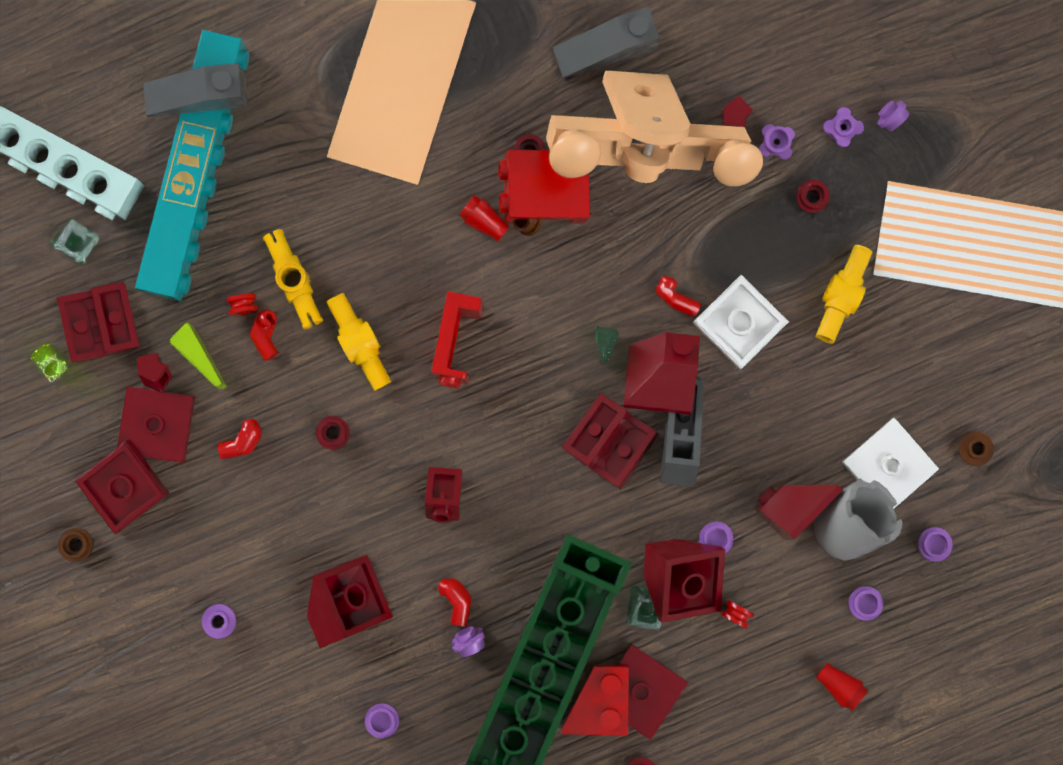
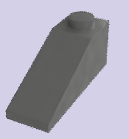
M646 7L618 16L554 46L553 51L562 78L566 79L656 50L660 37L650 8Z
M238 63L201 67L143 83L147 117L248 107L246 77Z
M696 379L691 415L667 412L660 483L694 487L700 467L704 380Z

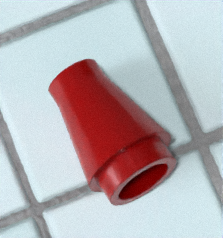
M474 195L458 215L465 220L463 224L493 238L497 242L509 228V225L501 219L484 197L480 199Z
M828 662L816 676V679L821 682L841 708L846 707L851 712L869 691L862 685L863 681L833 667Z

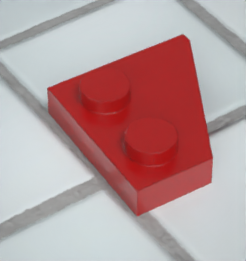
M594 664L586 683L562 726V734L628 736L629 665Z

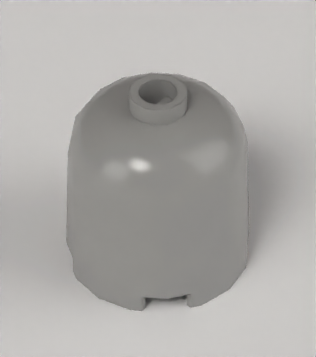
M858 479L845 487L813 520V531L817 542L830 556L844 561L856 559L894 541L900 535L902 520L899 519L897 521L893 509L897 502L889 490L878 481L874 480L869 483Z

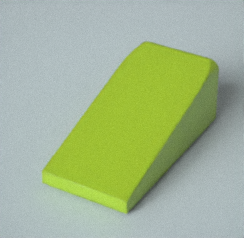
M188 322L185 323L169 339L170 343L215 387L224 390L227 385L193 325Z

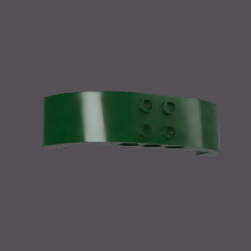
M566 535L465 765L543 764L616 595H619L632 562L572 535Z

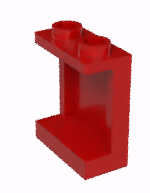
M508 150L504 159L499 160L498 164L499 180H504V193L499 195V212L505 213V222H513L516 219L570 220V224H584L590 218L589 173L577 178H567L557 174L549 162L550 150Z
M447 291L431 371L441 386L460 389V384L468 385L469 376L467 372L452 370L451 365L461 316L481 320L483 303L480 297Z

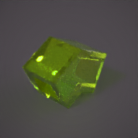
M45 343L30 355L37 368L50 382L68 370L65 360L54 346L49 343Z

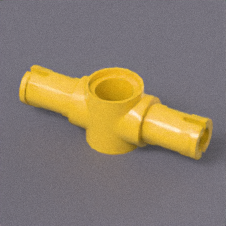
M283 229L273 231L277 240L276 243L270 233L266 234L263 240L275 263L273 269L276 273V283L284 291L288 302L293 303L303 329L313 327L309 316H311L316 325L323 322V318L320 316L311 296L313 290L310 285L309 275L302 267L298 256L292 254ZM293 271L300 272L301 281L295 287H287L285 284L286 276Z
M854 245L844 270H840L838 275L834 274L822 299L825 302L824 309L826 312L815 335L819 340L833 344L844 319L849 318L850 314L854 315L866 291V287L862 286L864 283L862 277L873 253L869 248L862 245Z
M344 293L329 299L327 304L340 327L338 330L340 335L337 338L351 363L355 362L356 366H361L374 391L391 383L392 381L378 357L380 354L378 349L381 346L367 321L363 322L362 318H357Z

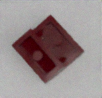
M125 282L93 287L90 291L56 297L71 364L139 348Z
M600 393L564 443L562 449L621 490L659 434L632 416L626 409Z

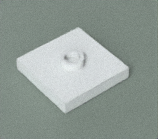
M740 275L693 321V324L741 370L789 321Z
M895 418L889 420L842 461L844 466L857 480L862 479L869 483L876 480L886 487L897 502L893 509L939 470Z

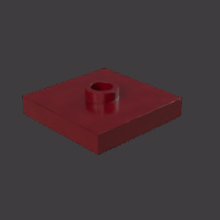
M127 387L117 447L123 442L131 440L142 457L185 463L195 396L169 392L160 393L155 390Z
M131 440L123 442L75 480L114 535L120 533L170 494Z
M630 644L618 664L629 665L628 725L651 740L688 682Z

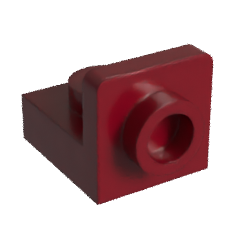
M429 467L425 495L426 518L440 523H447L451 520L458 521L460 519L462 469Z

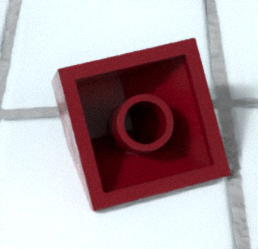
M665 332L629 345L623 407L691 415L698 370L700 336Z
M839 485L780 486L776 490L771 486L758 498L757 501L761 505L755 511L783 539L794 540L843 489Z
M680 539L645 544L643 575L657 618L661 623L721 612L726 549L720 546Z
M368 555L313 576L307 618L319 648L343 640L393 618Z

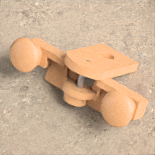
M605 70L602 82L617 119L551 115L546 135L550 149V165L557 174L567 178L584 176L591 172L596 165L626 166L625 172L631 179L642 183H651L656 181L658 175L666 169L701 170L705 157L706 161H715L713 171L719 182L727 186H741L752 181L759 174L763 165L762 153L756 146L750 144L751 139L745 127L690 124L669 75ZM632 139H635L640 142H644L645 144H637L631 142Z

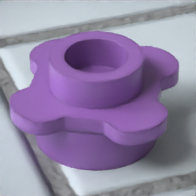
M842 107L837 111V115L832 120H827L824 123L823 129L839 147H847L855 135H860L863 132L864 125L861 121H856L851 116V111L848 108ZM841 125H846L847 129L842 130Z
M772 124L764 126L762 129L764 136L763 144L759 147L762 156L775 155L779 156L782 160L788 159L792 155L790 145L795 136L793 129L781 126L774 127ZM775 139L780 141L779 145L774 144Z
M471 626L457 632L455 638L451 641L454 645L452 647L453 651H459L462 657H467L483 649L485 646L483 640L485 636L482 633V627L474 628Z

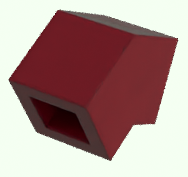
M740 95L723 108L721 113L722 126L746 128L745 120L751 115L753 110Z
M158 353L137 357L138 375L143 385L161 393L173 377L168 366L163 364Z

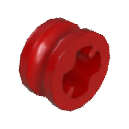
M240 294L226 298V303L231 305L228 315L244 316L258 312V306L254 305V300L257 299L256 294Z
M727 600V609L721 611L720 615L747 629L749 626L747 620L751 617L753 618L755 614Z

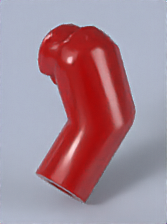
M667 276L661 277L659 285L655 287L657 296L672 309L695 317L700 310L701 303L675 292L674 290L677 287L675 279Z
M271 310L259 312L254 319L250 331V338L265 362L279 354L271 340L277 322V316Z
M255 419L243 421L242 429L235 440L218 443L220 459L248 455L253 452L262 435L259 422Z
M445 578L440 581L438 591L441 596H446L453 605L450 624L467 627L472 601L471 595L461 581L455 578Z

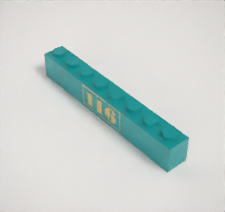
M202 30L192 70L206 66L238 63L242 70L245 71L249 62V51H247V47L240 38ZM231 109L180 114L135 288L142 293L181 302L183 294L187 295L190 290L192 276L188 274L191 262H196L199 255L200 243L197 242L199 231L204 230L207 224L208 211L205 210L208 197L212 198L216 190L217 180L213 177L216 166H221L224 159L225 147L222 146L224 135L229 134L232 128L233 115L230 114Z

